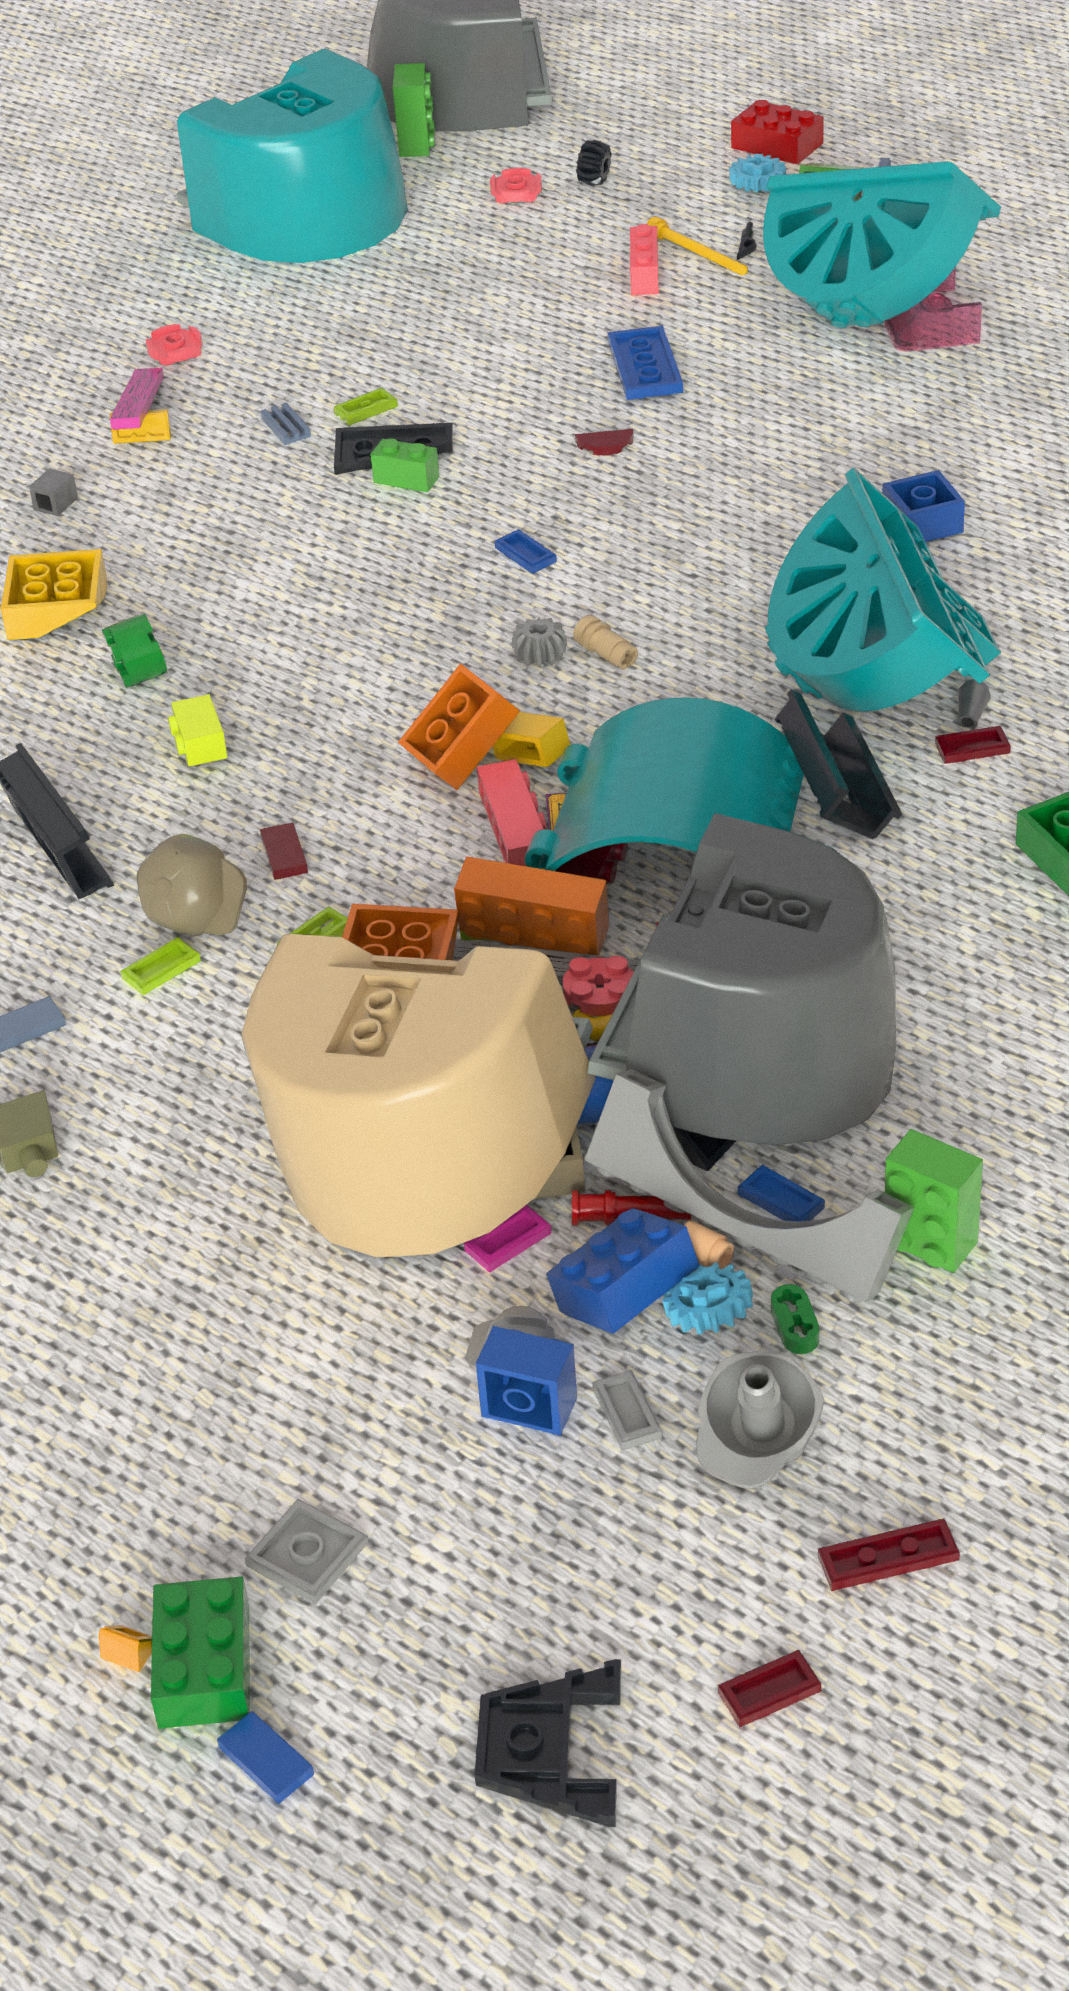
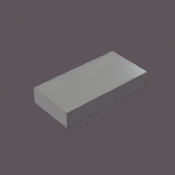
M632 1370L592 1382L593 1391L622 1451L662 1439V1430Z

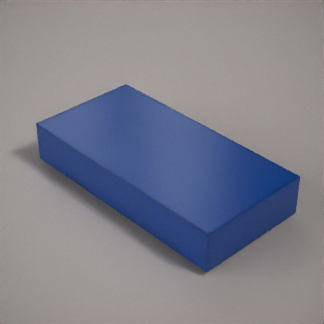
M519 529L495 540V548L532 574L557 562L555 553Z
M763 1164L738 1186V1195L784 1221H811L825 1208V1200Z
M253 1711L217 1739L219 1749L278 1804L314 1775L313 1766Z

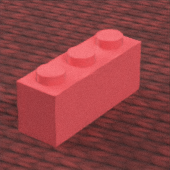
M640 224L636 227H630L631 295L659 294L657 226Z

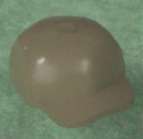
M188 834L174 835L154 848L137 871V885L141 905L145 915L152 922L178 933L194 936L204 933L228 934L232 933L237 927L247 891V878L241 869L225 859L223 852L217 846Z

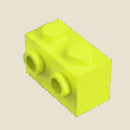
M210 694L171 702L173 716L168 717L170 732L174 736L178 755H185L188 766L226 759L227 751L224 732Z

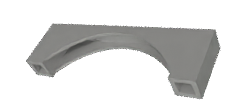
M634 1069L616 1074L584 1159L595 1165V1170L598 1173L610 1178L618 1177L630 1183L629 1187L633 1191L643 1195L652 1194L664 1200V1205L667 1208L680 1213L687 1212L699 1218L698 1222L701 1225L712 1230L721 1229L733 1235V1240L744 1247H757L769 1254L768 1257L773 1262L783 1266L792 1265L804 1271V1276L815 1283H828L840 1289V1294L848 1300L866 1303L879 1294L914 1210L913 1206L878 1189L866 1195L860 1207L841 1215L821 1220L784 1221L760 1216L745 1210L726 1199L711 1187L697 1172L684 1153L668 1117L663 1097L666 1085Z

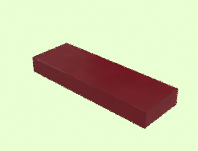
M945 1518L818 1548V1559L831 1591L959 1561L960 1552Z

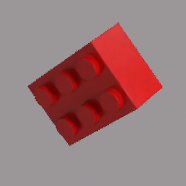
M757 100L731 121V148L752 154H763L764 157L771 155L772 159L779 158L780 161L798 165L823 144L824 116L816 115L812 111H800L791 109L788 105L779 106L771 104L767 100Z

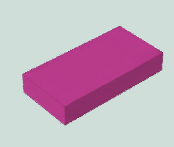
M526 1204L490 1233L464 1242V1250L490 1273L552 1233L551 1225Z

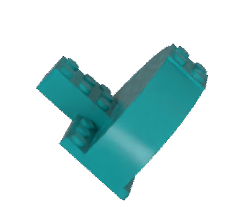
M948 161L769 176L766 186L770 191L764 216L763 242L765 254L774 275L788 290L813 308L816 313L829 319L831 324L838 328H847L848 325L870 327V325L883 324L884 320L909 310L931 294L948 277L963 257L971 243L979 221H984L986 218L999 217L1001 206L954 163ZM863 191L862 198L854 200L856 194Z
M851 468L845 474L848 483L835 493L804 527L786 555L778 572L769 602L768 625L764 627L769 638L767 645L777 658L774 661L776 667L783 675L793 676L797 685L806 694L812 692L819 699L825 698L833 705L851 711H874L903 703L931 688L954 670L959 671L964 677L971 676L980 684L990 676L986 665L1001 654L983 615L943 579L919 527L856 468Z

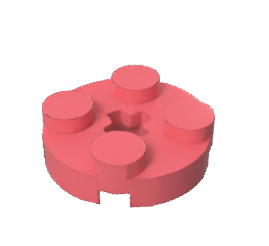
M509 168L501 171L502 176L496 178L494 174L490 178V192L499 203L532 202L537 199V195L542 191L541 175L539 173L536 176L532 175L531 169Z
M180 324L166 325L151 332L152 338L150 340L146 339L148 355L154 360H158L161 365H172L175 362L196 358L202 353L201 333L193 326H189V330L181 329Z
M621 956L590 959L583 957L575 958L570 961L569 969L563 976V995L569 1006H571V1002L580 1006L581 1013L592 1016L612 1015L634 971L628 967L627 959ZM597 985L604 986L602 988H596Z

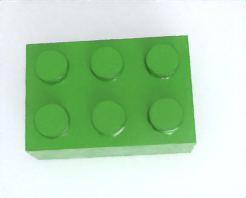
M425 63L395 64L393 95L399 157L430 156V147H435V120H433L432 115L433 97L430 91L431 73H426Z
M910 1129L886 1157L885 1193L914 1207L897 1251H906L924 1259L933 1267H942L955 1273L978 1243L983 1159L916 1130Z

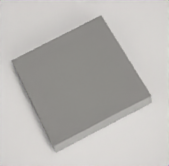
M297 1499L245 1557V1563L250 1569L317 1604L369 1543L368 1535Z

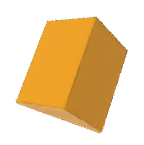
M123 1625L104 1626L99 1631L100 1658L140 1672L152 1654V1636Z

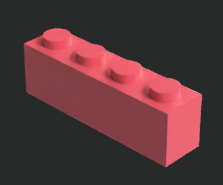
M517 759L477 766L479 794L505 863L526 866L525 855L532 836L537 831L546 829L543 812L537 813L538 802L534 791L529 792L530 782L526 771L521 772Z

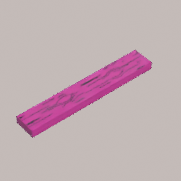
M163 368L134 370L110 417L111 429L141 427L164 378Z

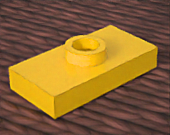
M168 409L148 410L140 428L111 429L113 444L171 440Z

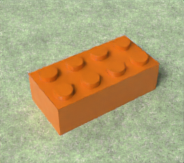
M468 856L465 858L454 888L456 908L459 910V931H464L467 936L474 939H488L508 945L516 944L538 949L600 955L609 928L606 880Z

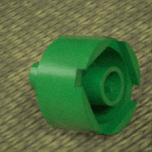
M145 613L102 629L105 641L112 652L111 658L125 688L138 685L167 673V666L158 641L154 638L153 629Z

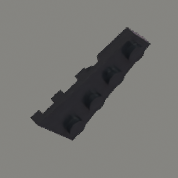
M431 423L336 428L334 473L337 475L372 468L371 453L382 439H396L397 441L411 444H424L425 446L437 448L438 454L453 451V424Z

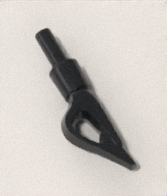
M747 222L746 228L742 230L737 260L756 250L757 244L752 239L754 235L752 222Z

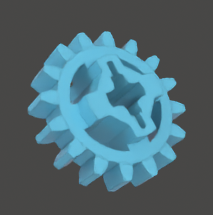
M754 154V157L748 155L747 159L738 158V162H732V167H729L731 185H736L737 189L745 188V192L751 189L755 193L762 191V189L767 192L769 191L766 188L769 176L786 175L785 163L779 162V158L771 159V155L763 157V154Z
M713 1263L711 1267H703L700 1264L696 1272L683 1277L678 1284L664 1294L665 1299L662 1300L666 1317L670 1318V1323L673 1327L681 1325L682 1332L685 1333L692 1328H696L697 1335H701L705 1330L712 1329L714 1333L719 1332V1326L722 1324L729 1327L735 1326L733 1320L735 1317L745 1318L747 1316L745 1309L752 1308L753 1306L751 1298L753 1293L750 1280L746 1279L743 1270L735 1272L734 1266L731 1264L724 1269H719V1264Z

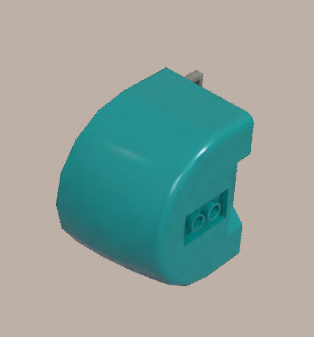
M321 49L292 62L281 83L231 105L214 97L183 111L178 117L177 128L186 189L176 193L178 203L189 208L193 231L232 251L263 261L305 263L341 258L373 247L398 230L408 211L397 145L381 80L364 65L329 49Z

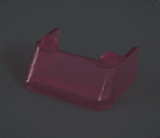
M956 267L932 292L933 294H930L909 310L883 321L895 349L911 352L980 343L981 302L952 305L949 298L939 293L955 291Z

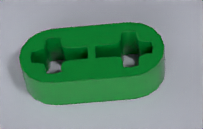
M793 1284L777 1287L771 1295V1314L782 1344L792 1353L807 1354L812 1352L819 1344V1324L807 1293L801 1287ZM790 1301L792 1305H796V1311L790 1312L788 1305L783 1302ZM800 1326L803 1335L807 1336L800 1337L798 1333H794V1327Z

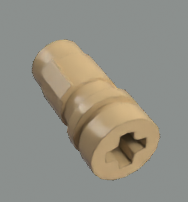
M591 614L583 617L574 629L573 638L575 642L592 653L596 651L599 656L611 664L624 670L635 663L638 656L637 648L616 632L611 631L609 625Z

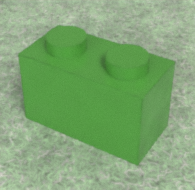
M382 439L371 453L374 483L429 492L440 477L438 453L435 447L425 446L420 443L400 442L396 439Z

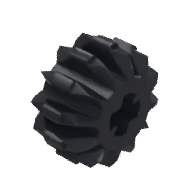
M587 140L581 146V151L578 153V161L576 162V173L579 181L588 185L603 184L607 179V174L610 172L612 156L610 145L598 140Z

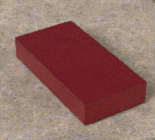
M1001 726L935 736V745L944 764L1010 754L1011 745Z
M293 822L260 829L261 840L274 880L308 873L307 862Z
M796 1650L718 1685V1694L739 1728L821 1692V1682L800 1650Z

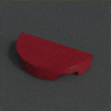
M633 429L575 434V442L579 449L583 450L584 448L593 451V455L602 456L622 452V448L628 444L632 445L634 439Z

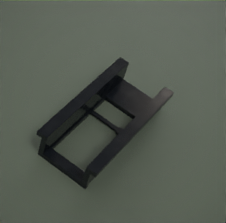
M790 689L787 693L790 700L777 715L775 721L782 725L781 728L814 796L817 797V802L821 805V810L819 811L821 818L868 838H877L893 817L899 819L903 814L854 718L842 712L824 735L820 732L802 694ZM846 795L848 796L851 803L843 800L846 797Z
M22 743L16 745L17 751L0 761V784L17 815L23 820L78 900L89 896L105 885L108 888L114 886L108 873L85 844L90 837L83 825Z

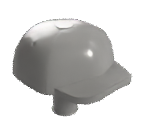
M753 1351L726 1357L714 1370L699 1401L698 1414L701 1422L696 1440L698 1461L705 1471L727 1483L747 1489L762 1487L785 1464L797 1460L807 1447L822 1414L824 1397L820 1388L805 1369L786 1355Z

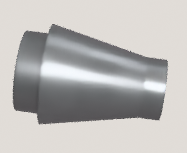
M975 679L968 680L958 689V724L961 727H977L978 721L991 698L989 688L984 682L979 684Z

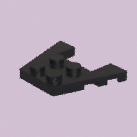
M621 1659L604 1662V1668L583 1673L582 1668L565 1672V1678L544 1684H539L538 1680L482 1694L480 1696L474 1774L476 1786L600 1825L616 1827L617 1779L568 1778L572 1705H620Z

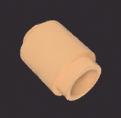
M693 1220L688 1221L684 1225L687 1226L699 1265L711 1267L713 1263H718L719 1269H724L730 1264L734 1253V1245L728 1242L726 1236Z

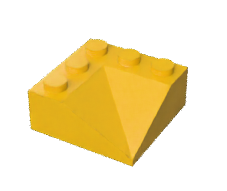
M102 549L9 555L1 604L7 640L39 638L96 608L105 598L107 575Z

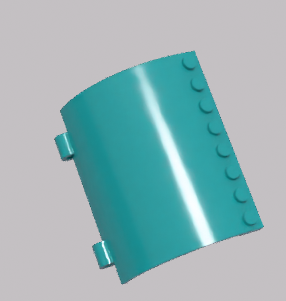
M689 697L666 698L639 704L620 712L597 728L589 747L583 744H571L565 749L557 774L560 781L569 786L553 831L543 829L537 831L532 836L525 855L526 867L555 871L562 864L590 850L629 842L660 843L697 853L699 843L715 813L791 831L804 773L786 736L770 723L739 707L719 701Z

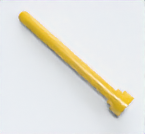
M653 216L648 220V225L657 226V239H667L737 274H747L748 267L670 229L664 219Z

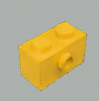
M519 712L492 748L495 758L498 760L508 761L517 759L518 763L548 767L563 755L565 749L571 744L564 718Z

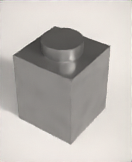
M49 468L29 486L35 511L59 516L78 499L74 474Z

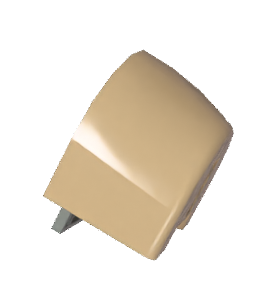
M285 934L281 937L251 995L241 1034L260 1097L268 1132L283 1176L298 1211L330 1243L374 1257L435 1254L490 1233L536 1198L564 1156L596 1080L594 1075L588 1074L589 1060L584 1050L593 1030L589 1018L571 1016L550 959L545 954L536 950L477 946L459 961L372 955L342 937Z

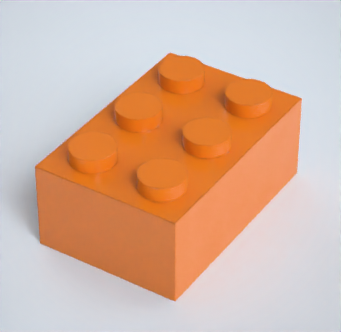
M460 663L398 743L437 776L458 790L515 719L520 710Z

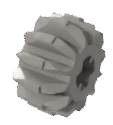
M540 617L537 620L526 619L525 624H518L516 631L513 632L512 648L517 656V660L525 661L527 666L537 663L541 667L544 662L553 665L554 659L562 660L563 653L566 652L567 637L565 636V631L562 629L561 623H553L552 618L541 620Z

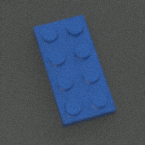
M663 325L608 332V344L626 400L683 393V381Z

